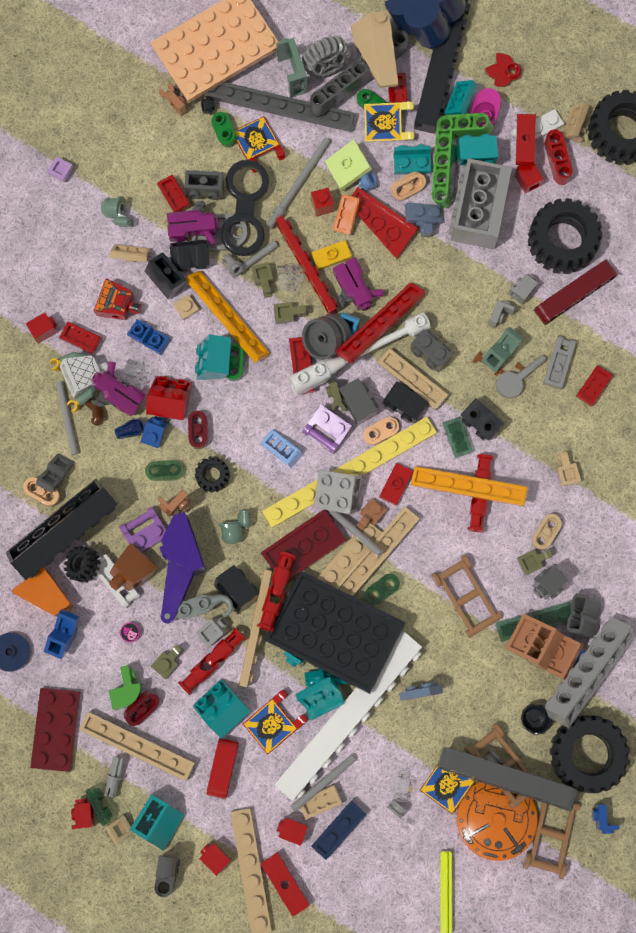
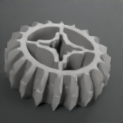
M330 35L328 38L323 37V39L311 43V46L306 48L301 59L304 69L310 77L318 78L320 76L323 78L326 75L335 74L337 70H341V67L346 65L345 63L349 61L351 55L349 46L342 37L337 35L332 37Z

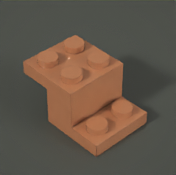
M523 613L505 649L526 659L532 665L565 680L584 645L564 636L556 628Z

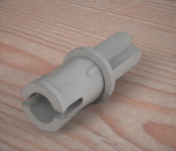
M114 756L112 759L109 774L106 775L108 780L104 796L109 795L112 798L117 796L119 781L122 780L121 773L124 764V758Z

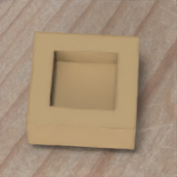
M189 294L173 304L183 321L199 311Z
M124 815L119 816L105 826L115 844H118L133 833L129 830L130 825Z

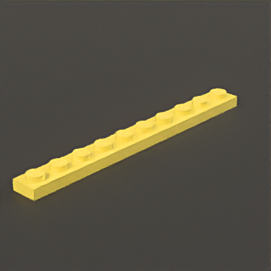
M425 417L336 468L333 472L344 474L359 473L364 476L434 436L437 432L428 417ZM317 480L262 511L271 528L314 505Z

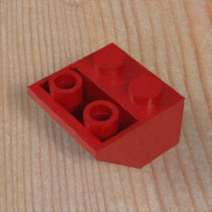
M155 376L147 394L146 414L184 420L193 382L184 379H172L166 376Z

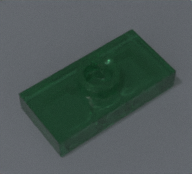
M461 417L442 422L454 458L473 453Z

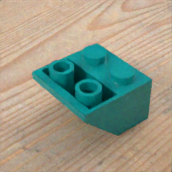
M483 134L479 137L464 135L459 138L456 148L459 166L467 165L468 159L495 164L498 159L497 136Z
M209 334L197 345L196 355H198V362L195 364L197 380L224 379L229 374L231 337Z
M222 679L214 684L193 705V708L205 723L221 739L251 712Z
M150 794L129 830L164 851L185 815Z

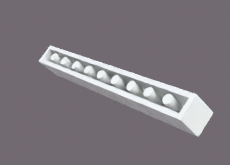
M403 632L371 694L356 688L274 785L292 801L295 798L298 800L306 792L303 789L309 782L312 785L319 775L316 772L321 767L325 769L332 761L330 758L332 753L335 751L338 754L344 747L343 740L347 736L351 738L358 730L355 726L361 720L364 723L370 716L369 709L373 705L377 707L384 699L381 695L385 690L390 692L396 685L394 681L398 675L402 677L407 672L409 667L406 665L411 660L415 662L422 654L419 651L422 646Z

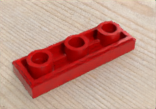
M517 114L515 165H534L536 114Z
M278 852L260 863L292 917L310 906ZM284 880L289 883V886L286 888L281 885V882Z

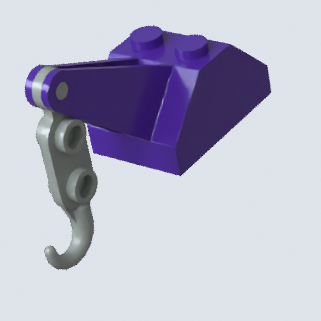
M185 512L174 515L161 539L163 546L159 547L162 557L168 560L160 615L161 620L166 624L173 623L175 618L187 620L209 612L220 602H225L228 605V610L223 614V617L229 616L234 608L231 598L223 594L216 596L201 595L183 602L194 575L207 571L188 516Z

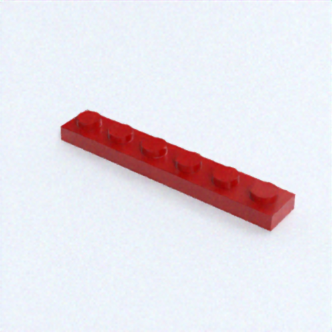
M281 215L276 218V226L327 313L337 314L338 305L336 300L328 295L329 289L324 281L321 282L318 278L320 274L317 268L311 266L309 254L300 247L302 243L297 235H293L291 231L293 228L289 220L285 221Z
M410 282L336 350L337 356L352 364L425 296V290Z

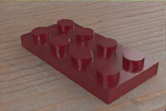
M323 509L263 550L261 554L273 572L274 568L278 565L280 551L296 556V560H293L290 569V581L300 571L306 570L345 543L346 539L326 510Z
M40 688L30 768L71 772L80 700L79 691Z

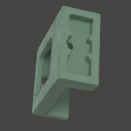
M294 38L280 40L276 43L277 60L281 62L289 59L294 71L293 74L287 75L289 96L292 98L308 93L307 75Z

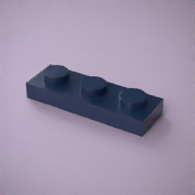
M351 800L311 847L327 860L364 818L366 813Z

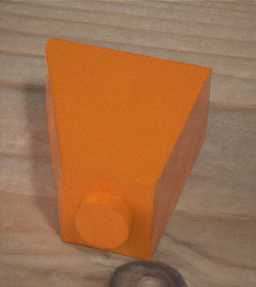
M45 567L39 569L36 576L33 578L29 577L11 590L15 595L56 617L61 609L71 612L70 608L73 606Z

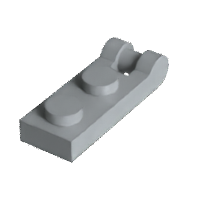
M557 336L543 382L544 385L562 389L576 340L563 339V336ZM560 347H567V351L561 350Z

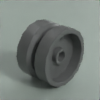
M331 313L308 321L302 332V342L305 350L310 356L319 360H325L337 355L336 350L351 337V331L347 322L339 315Z

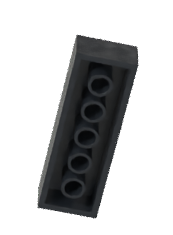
M94 479L5 552L10 564L25 580L29 577L33 578L38 574L41 567L49 565L58 553L65 552L70 547L69 544L75 539L79 540L82 538L86 530L90 527H95L100 522V519L105 515L111 514L118 504L97 479Z

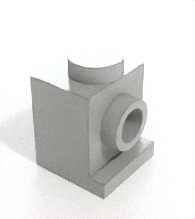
M525 274L522 279L519 277L514 285L510 287L508 295L523 305L535 290L538 282H536V279L531 274Z

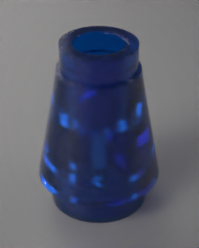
M133 418L115 428V434L118 439L141 436V433L144 431L140 418Z

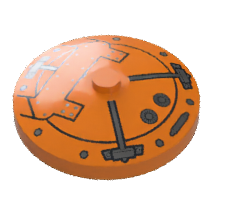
M481 782L475 783L457 809V827L462 840L475 854L488 860L503 861L520 855L531 844L537 830L538 817L532 799H525L512 810L508 805L510 800L501 789ZM511 793L514 796V798L518 795L515 793Z

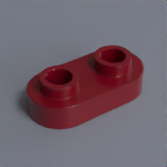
M193 411L188 417V440L195 449H202L208 443V420L202 411ZM196 419L202 420L200 424H195ZM197 437L202 438V441L200 443L195 442V439Z
M153 691L143 692L133 704L125 709L124 719L131 726L141 724L159 706V697Z

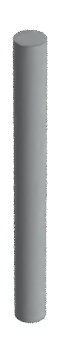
M60 381L56 383L69 447L71 455H77L79 452L69 406H67L68 402L64 383Z
M326 510L377 557L381 556L383 551L340 512Z
M348 756L290 806L294 812L299 810L356 761L354 756Z

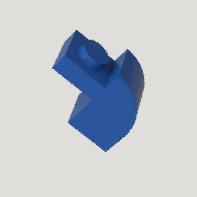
M63 609L59 611L55 627L47 637L44 648L45 653L59 659L65 656L76 636L79 616Z

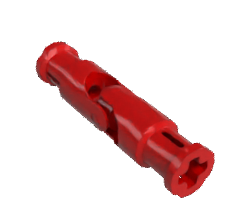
M478 454V467L475 470L474 477L491 480V462L494 460V457L488 454ZM472 497L469 513L471 520L470 526L467 528L468 531L484 533L483 524L484 517L487 516L488 500Z
M282 551L279 552L280 559L277 567L274 568L272 585L268 588L265 597L261 621L257 624L258 628L274 632V621L276 616L279 615L285 595L284 586L289 582L291 576L290 569L293 560H296V556ZM270 594L273 597H281L278 604L270 601Z
M235 627L225 639H222L215 645L211 653H208L190 670V674L183 681L178 682L189 695L192 694V690L199 683H203L219 667L222 661L234 652V649L242 641L245 642L247 640ZM205 661L212 667L210 670L203 671Z

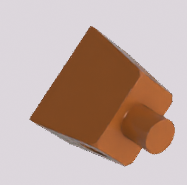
M130 543L113 565L110 574L114 578L109 581V585L114 590H118L123 586L128 591H131L150 579L156 572L157 567Z

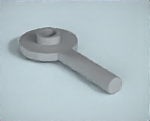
M544 355L539 356L518 374L513 372L502 373L496 381V388L499 394L505 398L518 396L523 388L522 379L546 361V357Z

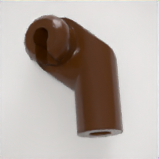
M90 399L85 403V406L92 411L93 418H91V423L99 426L104 420V409L92 404L91 401L93 399Z

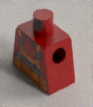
M105 278L93 311L98 317L126 320L129 312L139 315L142 304L133 302L135 296L131 290Z

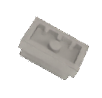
M319 470L314 507L345 514L358 512L363 474H344Z

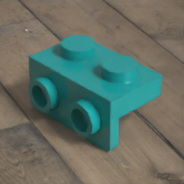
M331 677L323 679L296 693L297 701L307 709L310 720H314L345 703L341 687Z

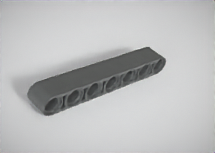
M402 30L392 34L395 60L402 56L408 47V34ZM362 57L311 95L310 111L313 115H323L373 77L368 64Z
M447 747L442 749L438 768L564 810H573L577 790L572 787Z

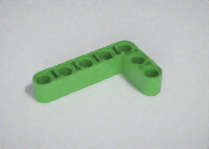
M485 113L445 115L437 121L432 199L441 208H448L453 201L457 138L464 135H472L474 137L490 134L493 131V124ZM483 122H486L483 127H480ZM468 123L465 128H462L464 124ZM446 142H449L446 147H443ZM448 159L447 163L442 165V162ZM447 177L444 182H441L442 178ZM442 195H445L443 200H439Z

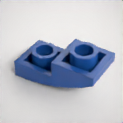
M136 319L127 333L129 337L159 355L163 354L171 341L169 337Z

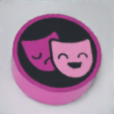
M126 623L121 627L120 636L126 642H135L140 637V628L134 623Z

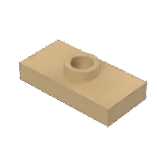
M114 244L110 251V258L123 259L127 262L139 261L147 263L151 249Z
M333 785L317 793L301 807L305 820L343 803L336 786Z

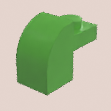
M129 665L120 667L124 687L109 690L113 710L127 708L142 694V683L134 684V681L137 680L136 673Z

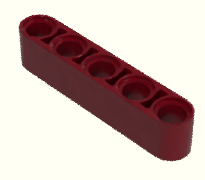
M605 259L540 303L533 311L542 323L547 325L562 315L564 311L566 312L578 304L579 300L581 302L594 293V290L597 291L607 284L609 280H613L618 273L610 262Z

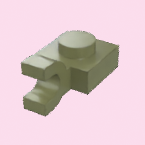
M269 262L251 266L255 285L262 286L264 298L272 297L269 283L274 282Z
M292 302L274 304L276 324L295 322L294 316H307L306 305L293 307Z
M335 379L327 381L328 386L325 389L328 398L332 397L333 400L330 410L335 413V407L340 406L342 412L346 411L341 401L337 382Z
M534 549L516 559L526 576L543 568L541 562L551 558L553 554L548 549L537 555Z
M175 645L169 654L163 651L151 667L164 679H167L179 665L175 660L184 649L179 645Z

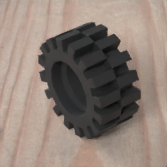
M210 456L208 459H202V462L197 464L195 478L200 488L204 491H209L210 493L214 491L219 492L220 489L225 488L226 484L228 485L230 471L222 459ZM209 468H216L220 472L219 478L214 482L208 481L205 478V473Z
M84 546L73 547V550L69 551L70 556L66 555L65 557L68 559L67 562L64 561V565L67 566L64 568V571L67 572L66 576L71 580L88 583L89 580H93V576H97L96 570L100 569L97 565L101 564V561L97 559L100 556L97 554V551ZM84 559V565L80 570L81 562Z

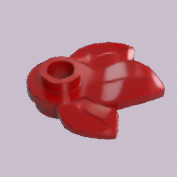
M496 53V64L485 68L486 74L495 79L494 85L498 87L507 86L511 81L517 80L522 72L521 67L513 62L511 56L504 53ZM513 70L515 71V74L509 73V71Z

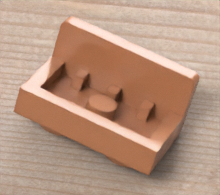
M183 490L169 504L162 497L158 498V501L161 503L159 507L169 517L186 512L191 507V499Z

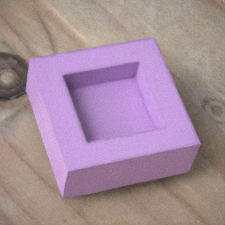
M56 156L47 172L49 175L65 183L73 169V165Z

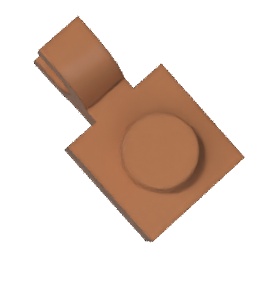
M168 83L167 86L170 91L166 93L161 89L159 94L164 99H167L169 104L182 117L187 113L186 102L181 96L177 97L173 85Z
M371 498L359 514L363 517L359 520L356 527L363 531L369 522L375 525L387 509Z

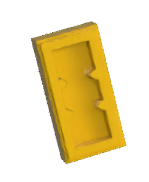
M346 240L311 252V257L318 271L352 258Z

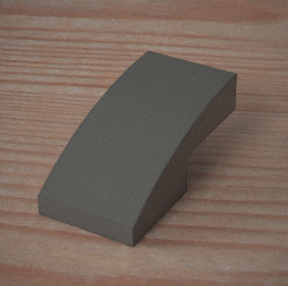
M57 454L48 463L47 469L37 478L36 485L53 493L69 473L74 462Z

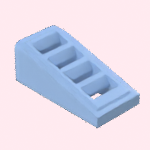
M273 429L260 443L291 469L303 456V453ZM275 437L278 438L272 446H269V443ZM281 442H283V444H282V445L279 447V449L276 451L275 448H276ZM288 446L289 449H288V450L285 452V454L282 456L281 453H282V452L286 449V447Z

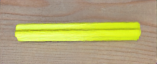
M441 851L440 853L441 933H453L451 851Z

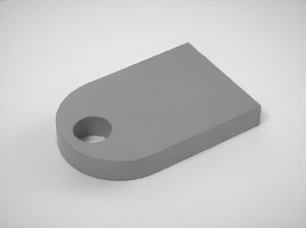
M214 214L215 218H219L220 228L216 229V234H213L217 243L213 246H210L208 243L209 252L228 251L221 241V229L224 222L234 214ZM240 221L230 227L228 237L236 247L240 248L245 243L248 235L247 226L244 221ZM236 228H241L244 232L241 236H235L233 231ZM192 236V241L207 240L205 236Z

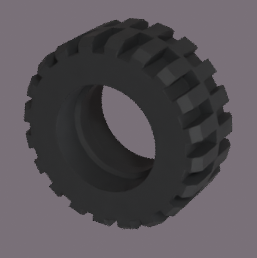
M623 90L622 93L614 91L611 96L607 94L596 105L588 124V140H592L591 147L593 150L597 148L598 156L602 157L603 155L606 157L605 161L610 162L614 160L617 165H621L622 162H625V165H630L633 160L636 162V138L624 139L617 136L611 130L608 121L616 116H626L636 122V91L630 93L629 90Z
M566 198L565 201L556 199L553 204L549 202L545 204L544 208H540L532 221L528 233V246H531L530 253L532 256L536 255L535 261L538 264L542 262L544 264L543 268L546 270L549 268L554 269L553 273L558 274L559 271H563V274H569L571 270L573 272L580 271L581 267L585 268L593 260L601 245L600 241L603 237V232L600 231L602 228L601 222L596 221L598 215L595 212H590L591 207L581 205L582 202L579 200L572 202V199ZM560 223L571 225L579 232L582 240L581 245L574 249L559 248L550 240L548 229Z
M597 715L578 716L569 728L564 725L559 727L556 731V736L552 738L551 743L553 744L552 749H550V755H552L551 765L555 768L557 777H560L565 785L577 791L596 794L611 790L612 786H617L621 782L622 776L625 777L628 772L626 771L627 765L630 766L628 753L631 752L630 747H627L626 744L628 742L626 736H623L621 734L622 730L618 726L613 725V722L609 719H604ZM581 736H597L607 747V762L596 773L582 772L573 763L572 747Z

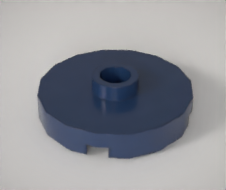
M17 633L0 635L1 670L5 672L18 671L28 663L31 653L30 645L23 636ZM11 648L13 654L8 656L7 651Z

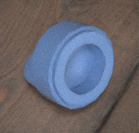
M372 171L358 179L359 186L364 191L371 190L377 186V178Z

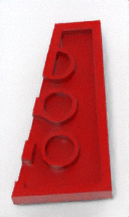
M357 187L351 195L361 199L357 215L397 260L418 231V228L411 223H406V220Z

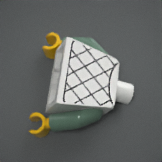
M77 352L60 357V360L56 358L50 360L51 364L57 363V366L53 367L52 370L55 372L62 371L73 399H77L76 401H68L67 406L75 403V408L71 412L79 411L80 404H85L98 391L91 386V379L97 371L107 372V363L96 364L93 356H86Z

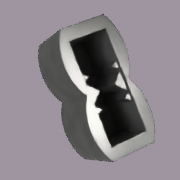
M576 593L571 602L572 613L567 621V631L580 637L593 638L597 630L596 619L601 611V601L586 594Z

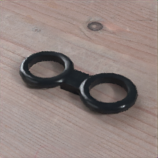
M241 160L231 166L225 178L226 187L230 195L237 200L235 215L229 217L222 226L221 241L232 254L249 256L257 252L264 242V228L261 222L254 217L255 201L265 195L270 183L269 175L261 164L252 160ZM243 168H251L257 171L262 179V185L259 190L253 194L239 192L233 184V178L237 171ZM240 221L252 224L257 231L255 243L248 248H239L233 245L228 237L229 229L233 224Z

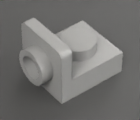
M498 300L487 326L495 328L497 323H501L504 313L512 316L515 307L508 301Z
M217 615L204 624L196 634L207 647H210L225 633L229 632L231 628L228 626L225 618Z

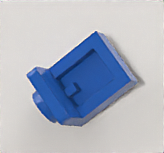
M158 416L148 419L141 443L159 448L169 422L164 421L163 418Z
M595 804V809H592V820L596 821V829L602 830L603 834H613L614 830H619V825L607 824L606 804Z

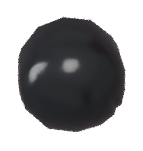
M531 703L522 710L521 714L523 727L533 735L544 734L550 729L552 719L549 718L545 706L539 703Z

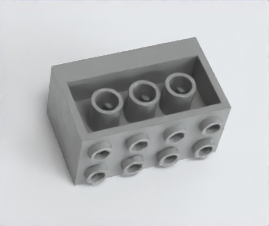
M468 159L467 165L462 166L448 233L452 235L451 241L494 250L499 236L512 167L474 159Z

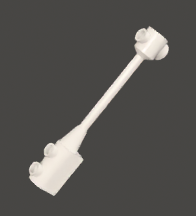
M421 312L405 320L403 328L378 339L361 356L406 334L415 337L424 329L426 331L429 330L431 326L427 316ZM341 357L322 360L288 376L287 381L297 397L329 381L331 375L348 362Z

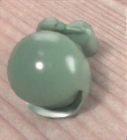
M123 196L105 198L102 201L101 212L105 217L114 219L112 222L120 227H133V219L124 216L125 198Z
M239 510L237 521L218 523L222 530L221 538L226 544H237L241 541L243 537L242 526L244 529H247L250 525L249 510Z

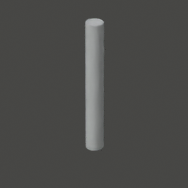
M272 241L242 263V272L277 248V243Z

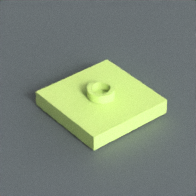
M352 140L325 160L327 167L342 191L372 170L355 140Z

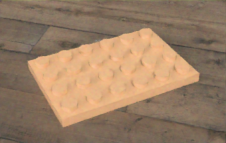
M222 0L150 42L186 101L190 103L276 52L278 40L251 0Z

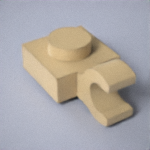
M567 451L559 453L557 456L561 467L556 468L561 487L581 482L577 464H570Z

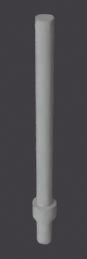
M325 137L280 205L276 206L273 210V215L266 224L269 229H272L276 224V218L285 214V209L331 142L328 138Z

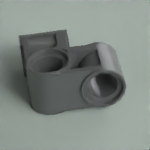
M159 855L154 886L155 893L158 896L167 897L173 892L180 859ZM162 881L167 882L170 886L167 893H163L159 889Z

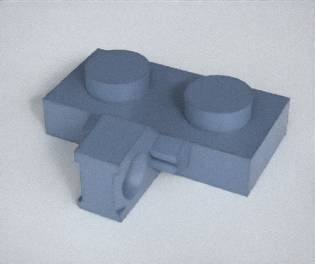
M410 202L404 205L406 223H417V226H420L421 237H428L433 233V226L442 223L441 207L439 205Z
M428 682L421 684L422 688L418 689V685L406 687L407 691L399 693L400 701L443 693L442 685L438 686V682Z

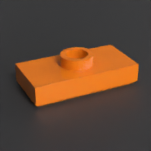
M342 194L333 226L334 231L352 235L361 202L360 198Z

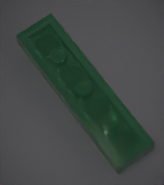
M571 602L526 615L552 627L567 623L572 613ZM522 616L495 623L500 642L510 640Z

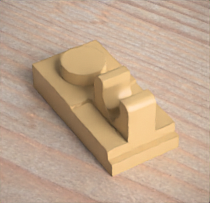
M583 102L572 106L563 132L564 140L571 139L576 143L583 141L579 133L586 132V129L582 127L589 105Z

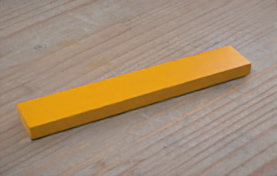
M201 271L186 277L187 283L254 363L269 356L268 350Z
M416 466L414 467L411 486L522 507H525L528 487Z

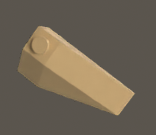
M388 10L370 12L351 25L353 43L362 54L361 57L368 64L370 72L380 88L398 86Z

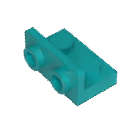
M473 80L456 82L444 114H465L477 83Z
M419 144L412 147L407 145L394 147V175H405L415 171L421 174H431V146Z

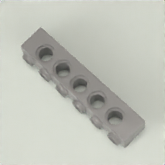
M613 617L604 623L601 632L591 641L590 647L581 654L579 662L570 669L568 677L559 684L557 692L552 698L548 699L545 709L549 718L567 728L572 725L634 639L632 626Z

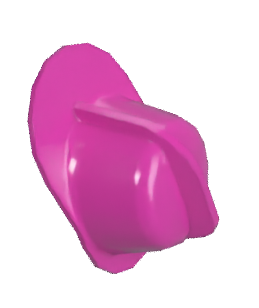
M492 88L481 90L475 96L469 114L485 113L493 126H495L501 106L500 94ZM483 122L480 127H483L486 122Z

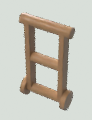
M465 555L460 556L461 561L438 575L433 572L431 577L438 588L440 586L443 587L468 630L465 633L470 638L502 619V616L499 612H494L469 570L472 568L469 560ZM463 569L475 589L455 600L444 580ZM480 596L491 616L472 627L460 607Z
M497 724L492 725L493 731L474 746L470 747L467 745L464 748L467 754L484 759L479 751L496 739L511 757L503 765L510 768L517 765L521 771L531 774L504 741L503 737H505V734ZM502 790L510 800L508 805L512 810L527 799V797L517 795L514 798L510 792Z
M574 802L573 810L569 811L564 833L542 827L547 804L542 803L531 853H526L523 868L528 869L529 866L553 872L558 874L559 879L563 880L567 869V864L563 863L574 812L579 811L580 803ZM540 835L562 841L557 865L535 859Z

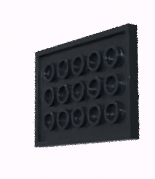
M300 571L280 609L279 615L274 621V632L269 631L264 640L326 673L371 694L406 622Z

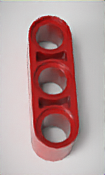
M553 129L548 132L544 146L554 181L559 185H565L571 178L573 168L562 132ZM550 139H555L557 143L551 142ZM558 155V156H560L562 159H561V160L556 159L555 156ZM564 172L567 176L563 177L559 173Z
M219 737L206 795L221 799L227 798V790H229L237 754L236 750H238L239 745L238 741L221 739Z

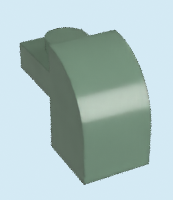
M509 326L481 361L496 373L514 354L524 338Z

